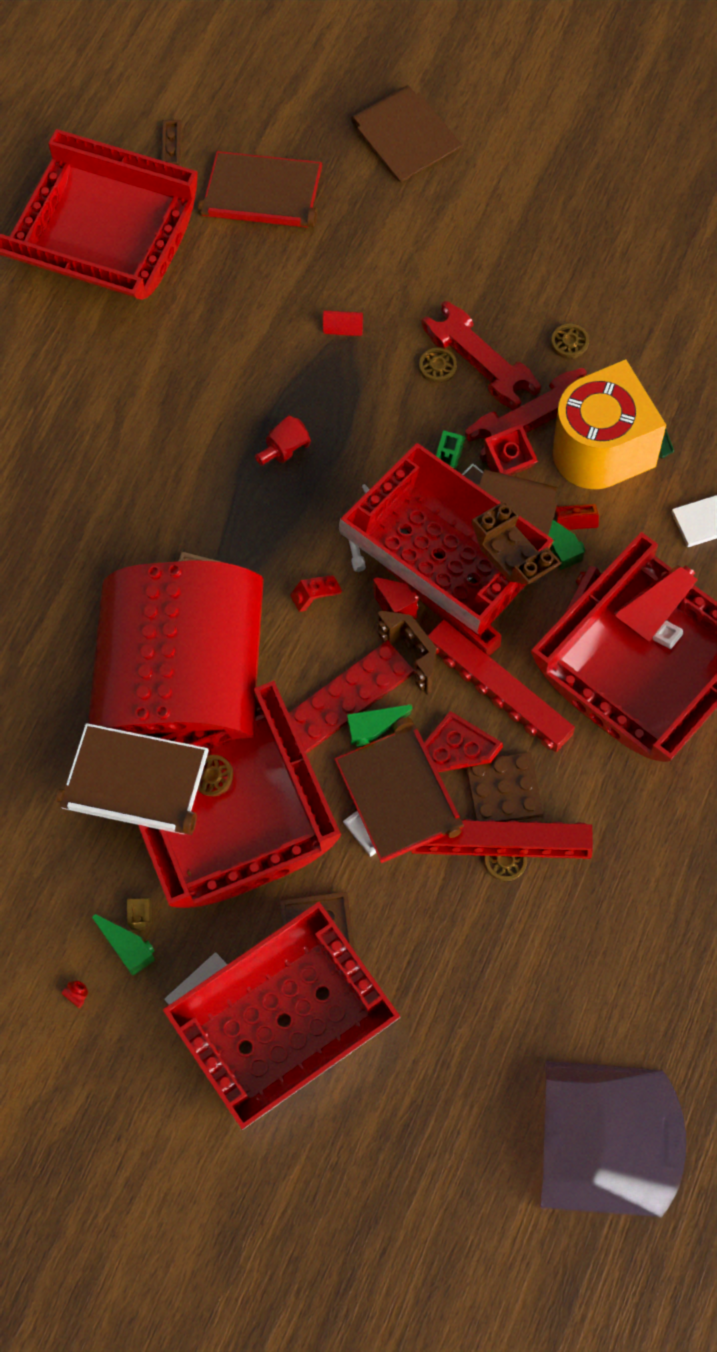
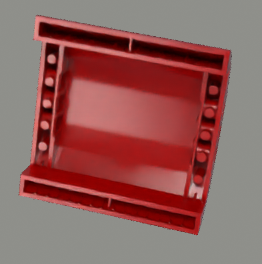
M56 129L48 143L52 155L49 166L10 237L0 234V256L141 300L147 298L160 284L184 237L196 195L197 171Z
M640 532L531 650V654L551 685L586 717L634 752L652 760L668 762L674 758L717 709V601L693 585L666 620L683 629V635L671 649L654 641L653 638L649 642L613 614L616 609L672 569L655 556L658 544L643 532Z
M202 560L140 564L119 569L108 575L104 579L101 591L88 724L136 734L225 730L232 739L253 738L256 706L254 688L257 687L264 578L256 572L237 565Z
M274 680L254 688L256 706L253 738L232 739L225 730L174 732L160 738L208 748L207 756L218 755L227 761L235 760L238 763V768L233 772L232 782L226 792L217 796H206L197 790L191 812H196L197 814L196 825L192 835L138 825L169 906L178 908L199 907L241 895L305 867L327 852L341 836ZM217 760L219 766L225 765L223 761ZM208 762L204 765L203 769H207ZM200 779L199 785L202 788L204 781ZM220 781L218 784L222 787L223 783ZM188 869L190 870L191 877L187 874Z

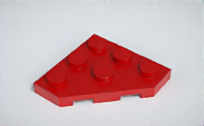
M451 711L424 742L438 772L491 763L503 748L501 741Z

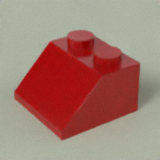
M522 424L484 439L487 464L490 471L512 476L532 468L538 462Z
M378 577L373 579L374 598L382 611L412 615L414 619H417V610L419 609L417 601L419 599L413 589L410 590L405 583Z

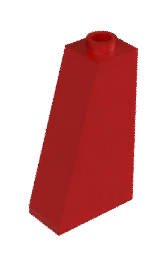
M678 565L616 609L613 614L650 642L698 580L693 576L695 572L686 565L683 568Z

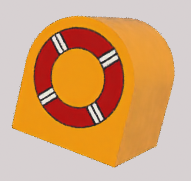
M626 359L576 380L567 387L560 398L552 456L559 473L576 486L586 489H603L656 467L666 423Z

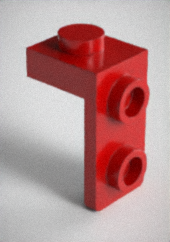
M330 575L300 580L290 596L298 611L302 612L308 609L315 598L339 595L342 589L335 576Z

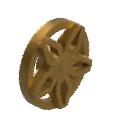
M564 324L553 332L551 343L555 353L574 359L587 350L589 336L579 325ZM565 329H570L568 333L562 331ZM578 332L582 333L584 338L578 337ZM555 337H556L557 340L559 341V342L557 343V345H556V343H555Z
M432 348L421 356L419 368L421 374L426 379L440 383L450 379L455 374L457 361L454 354L449 350ZM433 353H443V354L437 356V355H435V354H433ZM427 358L428 363L423 365L424 359ZM450 358L453 361V366L448 363Z
M207 756L205 764L208 762L207 769H203V777L201 776V780L204 781L201 788L198 785L197 790L206 796H217L229 789L228 787L233 779V768L221 756ZM217 760L223 761L225 765L219 766ZM220 781L223 783L222 787L218 784Z
M485 856V865L488 872L494 878L501 881H512L520 877L525 871L527 857L515 859V857L497 856V860H494L489 856ZM523 860V866L521 870H519L518 865H516L515 863H519ZM489 861L496 864L494 870L490 867ZM500 867L502 871L499 874H497V868ZM512 867L515 868L516 874L510 870ZM505 870H507L508 874H510L511 876L502 875L505 873Z

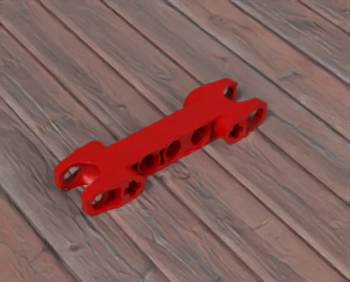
M444 301L441 304V311L447 320L436 322L427 316L421 320L422 328L437 347L446 349L450 345L491 382L488 385V390L499 403L511 410H515L521 407L522 403L520 398L514 393L515 391L523 389L532 395L540 393L541 385L531 370L519 361L511 366L471 330L474 325L473 321L461 308L448 301Z
M579 368L559 375L549 384L551 391L502 417H499L496 412H490L480 417L465 431L466 439L473 441L478 438H488L522 424L525 433H528L556 418L562 394L573 382L585 377L586 370ZM485 447L480 451V459L483 462L487 461Z

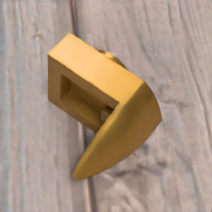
M127 899V925L137 931L150 926L152 923V899Z

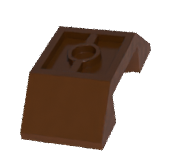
M503 501L472 519V525L480 550L508 581L528 585L558 567L561 562L548 547L539 552L515 526L519 515L506 501Z
M387 611L378 612L377 633L383 642L388 640L392 645L404 639L408 648L415 650L418 660L415 661L414 681L420 690L424 689L427 694L431 693L436 668L437 647L412 615Z

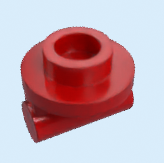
M70 981L61 994L76 1007L80 1008L84 1004V1000L89 992L84 983Z

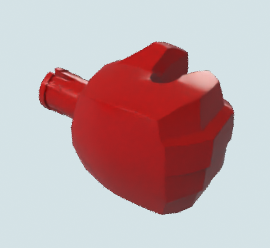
M289 415L274 429L270 430L266 437L268 448L255 455L259 465L263 466L273 458L280 463H284L292 457L293 451L302 445L307 448L310 445L311 439L303 422Z

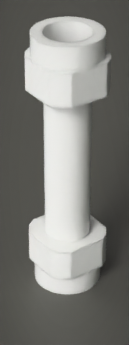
M349 540L353 556L351 559L353 569L356 572L366 569L364 557L361 556L359 547Z

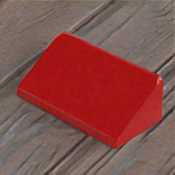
M325 310L323 311V333L362 336L363 313Z
M596 504L559 506L556 508V522L567 530L598 528L599 513Z

